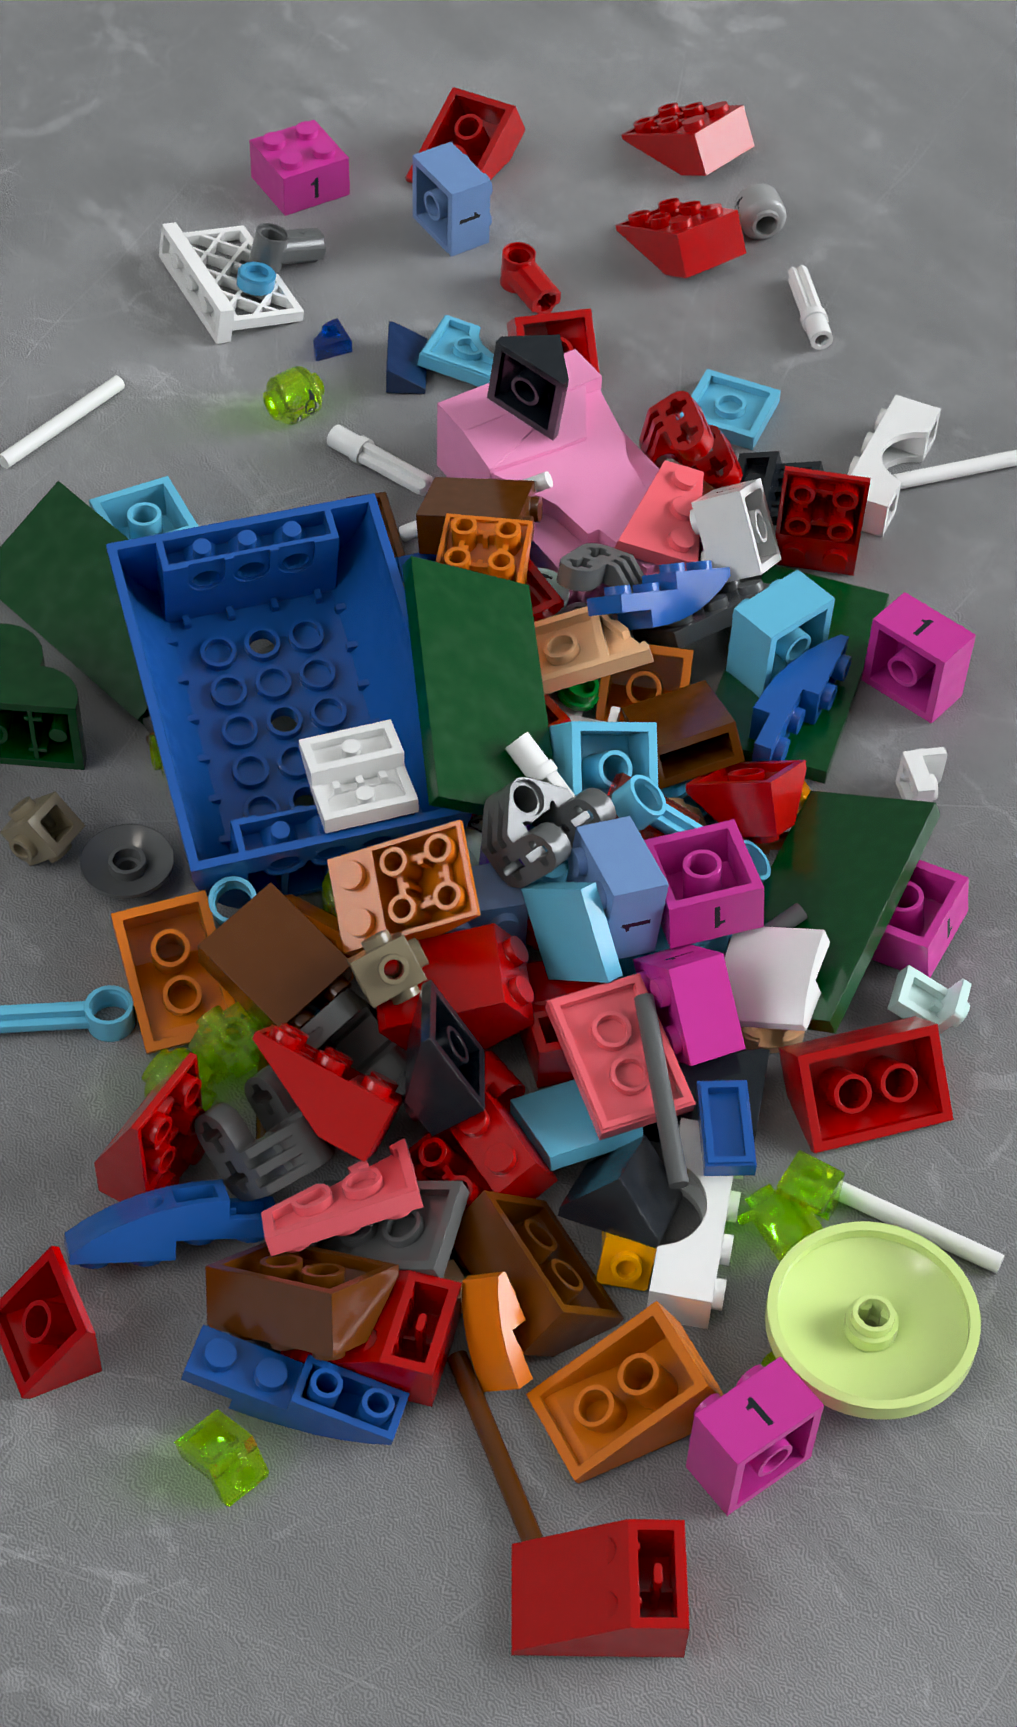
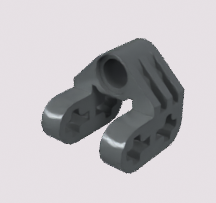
M586 543L560 559L556 580L562 587L573 591H591L601 584H605L610 587L631 585V593H633L632 585L642 584V576L644 574L632 554L603 544ZM572 603L554 616L585 607L587 603ZM609 614L612 620H618L617 614Z
M520 777L494 792L486 799L483 813L481 850L505 883L514 888H523L552 872L570 857L576 827L616 819L615 806L607 794L597 788L585 789L573 797L567 788L529 777ZM588 810L593 814L592 817L587 812ZM532 822L534 828L528 831L525 826Z
M350 988L339 994L300 1029L309 1036L306 1043L316 1049L330 1039L338 1051L354 1060L352 1067L364 1075H370L371 1071H375L395 1081L405 1072L407 1051L379 1033L377 1009L373 1008Z
M270 1065L265 1066L249 1078L244 1087L248 1102L266 1130L263 1137L255 1140L237 1110L223 1102L214 1104L197 1117L194 1123L196 1136L221 1179H223L224 1184L234 1196L243 1201H254L274 1194L319 1168L335 1154L336 1146L317 1136Z

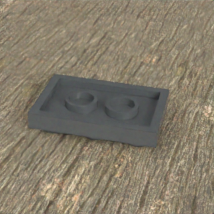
M753 579L746 582L736 580L725 583L721 590L697 612L669 625L632 630L634 638L639 643L645 641L647 644L682 648L731 626L734 608L742 600L752 598L768 588L770 584L763 583L762 579Z
M324 1180L323 1184L330 1187L342 1180ZM417 1181L424 1207L411 1211L403 1218L396 1220L385 1219L361 1227L351 1235H336L312 1243L309 1246L399 1264V1271L412 1270L443 1278L470 1193L462 1181Z

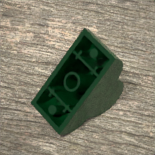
M0 623V764L85 770L87 754L76 685L65 673L45 666L42 645L32 632L17 625Z

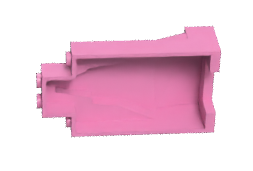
M576 349L564 353L569 382L559 433L554 440L546 437L487 398L489 383L437 403V466L447 477L524 480L545 471L549 472L552 477L553 487L535 493L536 497L542 498L543 510L541 522H535L534 537L531 542L529 559L537 568H547L557 573L560 559L583 544L597 543L614 548L659 471V468L620 429L601 392L602 376ZM701 538L699 544V557L701 556V551H704ZM636 559L644 575L659 574L658 565ZM601 584L597 588L585 592L569 589L570 596L567 606L575 602L587 603V598L603 597L605 595L604 587L610 586Z

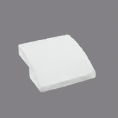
M391 719L298 740L310 789L325 834L419 812L418 797L405 768L404 750Z
M761 927L732 934L725 955V963L741 1027L807 1031L821 995V991L816 983V977L830 944L825 930Z

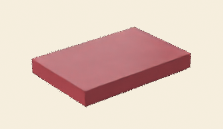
M640 973L548 1000L545 1007L599 1140L657 1122L634 1002L636 996L648 993ZM658 1017L676 1116L693 1111L696 1103Z

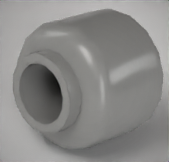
M757 183L746 187L739 193L734 203V209L738 210L742 231L752 239L763 240L777 234L785 224L787 217L785 206L775 188L768 184Z

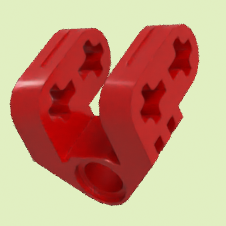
M676 391L648 409L639 438V446L641 451L659 469L664 460L672 458L684 466L704 472L703 480L715 489L741 482L743 476L742 469L729 440L717 426L708 425L701 407L688 392ZM681 412H683V414H684V416H683L682 418H680V413H681ZM723 468L724 474L720 476L719 470Z

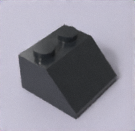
M429 980L422 984L407 1039L406 1069L404 1072L406 1082L405 1094H403L402 1100L410 1118L415 1122L421 1121L433 1137L485 1111V1050L433 981Z

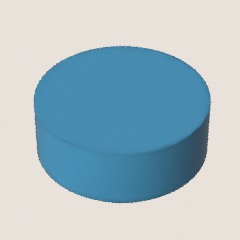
M247 262L238 268L236 284L240 290L247 294L255 296L268 295L274 290L276 273L270 266L264 263Z

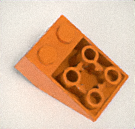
M446 513L436 562L526 584L533 521Z
M456 820L327 859L343 952L345 954L354 956L364 950L361 944L362 941L385 929H388L391 935L397 932L404 934L407 941L414 937L417 940L442 935L481 916L462 820Z

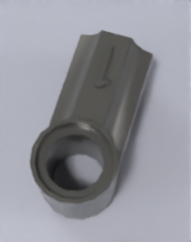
M272 223L259 224L256 228L248 262L264 263L270 266L276 274L281 271L282 265L317 262V260L324 259L325 256L324 234L318 228L286 230Z

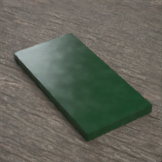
M57 481L0 546V600L143 724V718L149 715L106 548V544L129 539L60 481Z
M410 556L402 565L429 805L483 816L485 801L491 794L520 777H526L505 750L512 742L528 732L546 757L553 761L529 585Z
M774 565L763 573L761 579L763 583L771 584L773 581L783 579L796 570ZM802 572L835 598L828 639L840 634L848 636L846 655L852 657L844 682L837 680L835 683L837 685V692L830 710L822 709L815 725L803 722L797 735L790 733L788 737L790 739V746L785 760H806L805 779L825 784L862 679L873 618L887 607L889 594ZM725 668L715 694L736 722L745 759L743 762L752 761L756 740L749 738L753 707L759 697L727 672Z
M810 791L796 818L795 825L791 827L771 866L770 877L763 882L764 925L795 903H798L808 918L794 928L825 930L830 941L816 977V983L821 991V995L808 1025V1030L836 1033L940 818L936 802Z

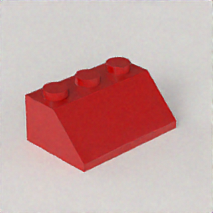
M913 1016L778 1048L786 1095L809 1148L813 1153L954 1120L937 1023Z

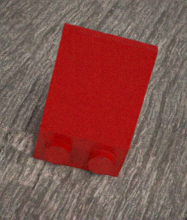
M452 87L418 153L452 142L463 154L469 157L470 161L482 173L487 174L491 180L510 161L526 129L516 106ZM413 164L405 177L406 181L412 184Z

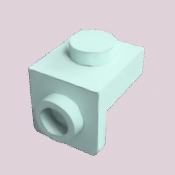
M908 965L898 972L888 1010L902 1019L917 1016L937 1023L940 1035L951 1026L954 1028L959 1026L966 1018L970 1009V1003L967 1000L972 984L962 978L947 989Z

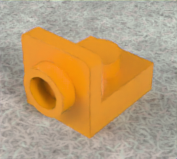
M602 1231V1251L597 1269V1282L641 1291L647 1290L657 1249Z

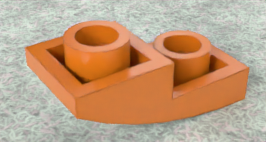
M506 1272L466 1277L462 1280L463 1320L471 1360L483 1392L521 1389L533 1377L524 1359L523 1351L515 1338L513 1329L526 1319Z

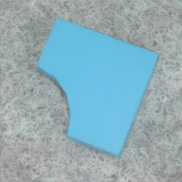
M444 315L420 352L417 365L479 387L490 381L494 353L490 352L482 344L479 337L481 327L449 315Z

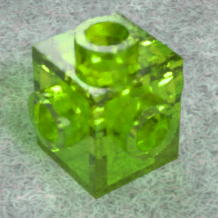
M236 1002L226 1010H223L218 1005L196 1021L199 1028L188 1044V1047L192 1053L197 1055L199 1067L208 1073L217 1085L232 1074L237 1079L244 1076L261 1062L257 1056L260 1050L252 1037L255 1031L261 1030L264 1027L258 1017L250 1011L246 1012L239 1002Z

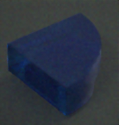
M338 318L325 323L322 326V331L314 338L313 352L316 361L352 352V340Z

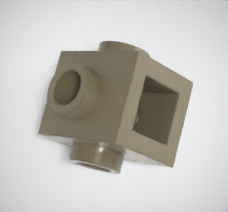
M55 791L34 800L28 796L19 801L9 811L8 815L11 820L0 833L9 842L11 851L19 859L26 861L29 866L46 860L54 863L61 859L71 849L72 840L81 832L85 824Z
M388 929L382 930L361 942L364 948L363 951L346 959L368 1003L373 1008L390 999L393 1005H398L414 997L420 992L417 985L427 980L422 967L428 965L429 962L415 937L407 941L404 934L400 932L391 935ZM390 960H396V970L392 974H385V964Z

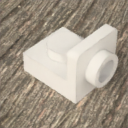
M944 747L920 748L902 752L895 780L902 799L926 802L937 800L938 783L942 779L948 756Z

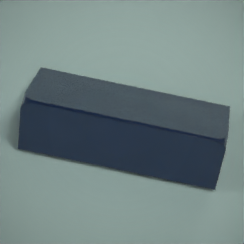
M389 321L386 393L426 394L427 369L417 364L419 354L428 342V338L392 321Z

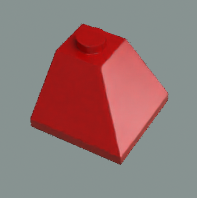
M591 308L514 317L506 323L508 336L560 335L563 353L576 349L600 374Z
M806 760L741 762L693 779L685 784L686 793L718 823L734 819L742 837H751L752 842L758 844L779 840L780 834L795 825L807 769Z

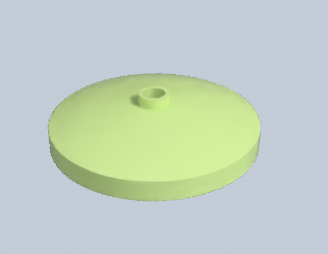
M879 1222L841 1223L818 1230L802 1239L787 1252L776 1268L770 1282L765 1307L766 1332L775 1358L777 1359L781 1356L825 1406L847 1415L866 1419L890 1420L905 1418L927 1411L943 1402L966 1378L973 1364L981 1334V1316L975 1292L957 1263L945 1251L923 1236L898 1226Z

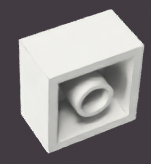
M761 478L714 489L691 503L693 508L690 510L691 526L696 535L700 534L704 551H701V561L712 560V568L730 567L731 576L726 583L761 575L782 560Z

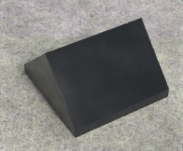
M560 335L501 336L495 344L487 398L546 437L554 440L559 433L569 382Z
M646 1135L617 1150L588 1162L560 1205L557 1216L657 1249L681 1204L683 1194L680 1189L669 1188L665 1165Z

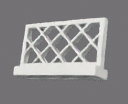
M176 222L162 224L159 257L216 344L231 342L232 331L303 321L304 310L278 273L276 274L273 292L264 296L250 295L263 300L261 303L244 298L247 293L238 288L236 284L237 278L229 276L231 273L238 274V268L243 265L239 263L241 260L248 262L254 239L244 225L183 233ZM239 240L242 245L239 247L225 241ZM192 245H200V246L206 247V248H208V249H207L206 251H204V250H201V249L192 247ZM218 251V252L227 254V255H229V256H232V258H231V260H230V259H227V258H224V257L215 255V253ZM208 264L223 270L217 272L208 269L205 265ZM224 286L238 292L232 294L221 290L220 287ZM273 303L287 309L278 310L269 307V305ZM239 308L253 314L238 316L235 309Z

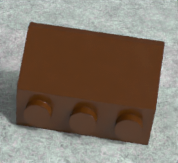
M484 1190L464 1211L453 1245L455 1249L454 1256L458 1263L469 1271L471 1275L506 1272L526 1319L513 1329L523 1355L557 1356L617 1326L624 1319L602 1284L597 1282V1277L545 1200Z
M264 1242L205 1266L207 1326L219 1331L228 1332L230 1335L245 1341L257 1339L269 1342L271 1348L276 1350L288 1351L298 1349L313 1353V1358L317 1360H338L345 1356L346 1351L368 1341L399 1276V1264L308 1246L299 1252H284L271 1257L267 1244Z

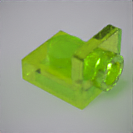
M799 1150L779 1180L776 1192L783 1196L784 1199L792 1202L799 1210L808 1214H816L829 1221L838 1206L845 1173Z
M793 1182L776 1190L771 1183L761 1187L745 1199L749 1208L737 1216L741 1226L751 1221L754 1223L779 1262L798 1242L810 1234L823 1229Z
M218 1409L174 1441L181 1458L211 1481L219 1500L227 1507L237 1502L269 1475V1470L253 1435Z

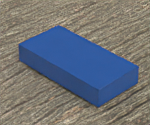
M747 1080L697 1081L695 1093L704 1176L755 1175L757 1163Z

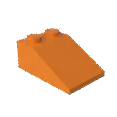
M206 890L111 913L116 941L147 1055L242 1030L235 999L198 962V945L216 930Z
M655 1301L526 1393L573 1480L580 1484L687 1437L692 1432L694 1412L700 1403L715 1393H719L721 1396L724 1393L680 1322L659 1302Z

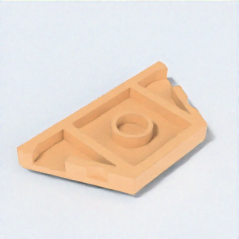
M587 606L534 622L544 695L654 662L649 644L645 641L637 642L631 637L629 629L618 620H612L609 614L588 616Z

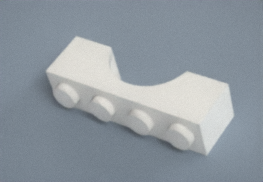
M895 395L888 409L881 408L876 419L875 432L867 433L862 445L861 457L854 456L848 470V475L871 478L862 531L883 537L896 513L901 481L889 473L887 469L902 463H922L936 437L941 408L899 395Z
M681 1118L679 1131L689 1185L681 1188L680 1191L696 1208L702 1223L685 1239L657 1246L647 1307L657 1301L681 1325L708 1329L711 1309L722 1311L727 1280L717 1278L718 1265L729 1266L734 1235L724 1234L726 1221L736 1223L741 1192L731 1190L733 1178L743 1180L744 1176H704L698 1121Z

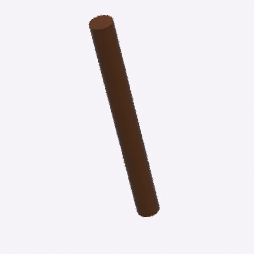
M464 1350L454 1352L447 1358V1362L521 1542L541 1538L543 1534L469 1356Z

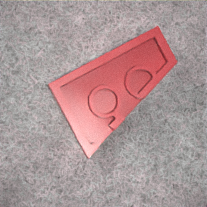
M664 460L614 548L632 554L636 559L656 565L685 562V571L686 563L699 561L700 534L696 535L692 529L690 510L693 509L691 503L702 497L704 472Z
M405 1138L390 1145L391 1155L369 1166L367 1161L363 1162L361 1160L347 1168L349 1175L342 1181L330 1187L325 1184L316 1183L262 1211L264 1237L271 1257L284 1252H299L312 1243L336 1235L348 1236L357 1232L361 1227L385 1219H400L411 1211L424 1207Z

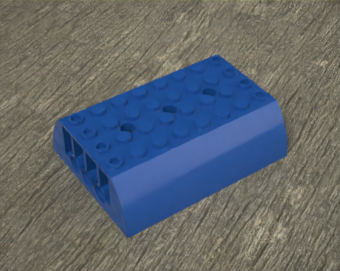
M375 493L106 544L192 880L199 891L206 890L207 897H209L210 890L214 884L229 876L246 879L252 884L256 894L270 882L283 895L293 894L300 896L332 889L327 859L456 820L463 821L465 830L471 819V813L429 805L405 589ZM265 639L272 642L275 648L269 653L260 654L253 651L250 645L256 640ZM280 716H287L292 718L297 723V726L291 731L282 732L275 729L272 722ZM391 719L404 750L405 768L418 797L419 812L325 834L316 805L305 807L304 805H294V801L300 796H313L298 740ZM232 889L222 894L217 903L240 909L251 898L243 890Z

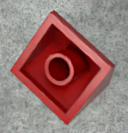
M50 1246L0 1298V1345L20 1396L23 1399L37 1397L102 1371L95 1331L62 1252L57 1246Z

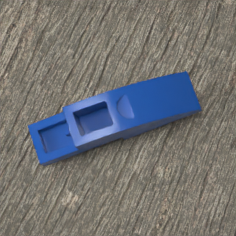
M712 560L686 563V571L685 562L658 565L659 574L642 576V584L632 585L633 593H631V585L604 587L605 596L587 598L588 616L617 614L618 621L629 630L672 624L690 616L706 605L721 590L731 576L730 567L712 568Z
M840 634L804 652L789 663L763 691L753 707L749 738L756 741L754 743L752 761L785 760L790 746V739H788L790 733L797 735L803 722L815 725L822 709L830 710L837 692V685L835 683L837 680L844 682L852 662V657L846 655L848 636Z
M223 1179L183 1183L138 1194L89 1216L64 1233V1244L69 1265H79L87 1269H99L107 1266L109 1263L131 1262L137 1266L149 1267L155 1266L161 1261L176 1260V1241H185L192 1245H206L216 1239H237L244 1243L261 1242L265 1239L261 1212L276 1205L273 1196L263 1197L254 1201L229 1198Z
M204 1324L181 1378L183 1381L232 1399L229 1409L313 1435L379 1445L392 1444L410 1394L330 1362L317 1360L309 1354L305 1363L299 1362Z

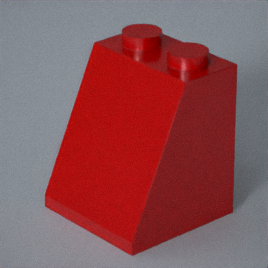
M492 923L417 940L429 962L428 965L422 967L427 980L417 985L421 991L422 984L432 980L484 1050L535 1023L532 1007L534 992L529 983L526 964L529 956L520 938L511 936L498 925ZM388 961L384 966V973L387 975L392 974L397 968V961ZM420 992L398 1005H393L390 999L376 1007L379 1033L406 1051L407 1039Z

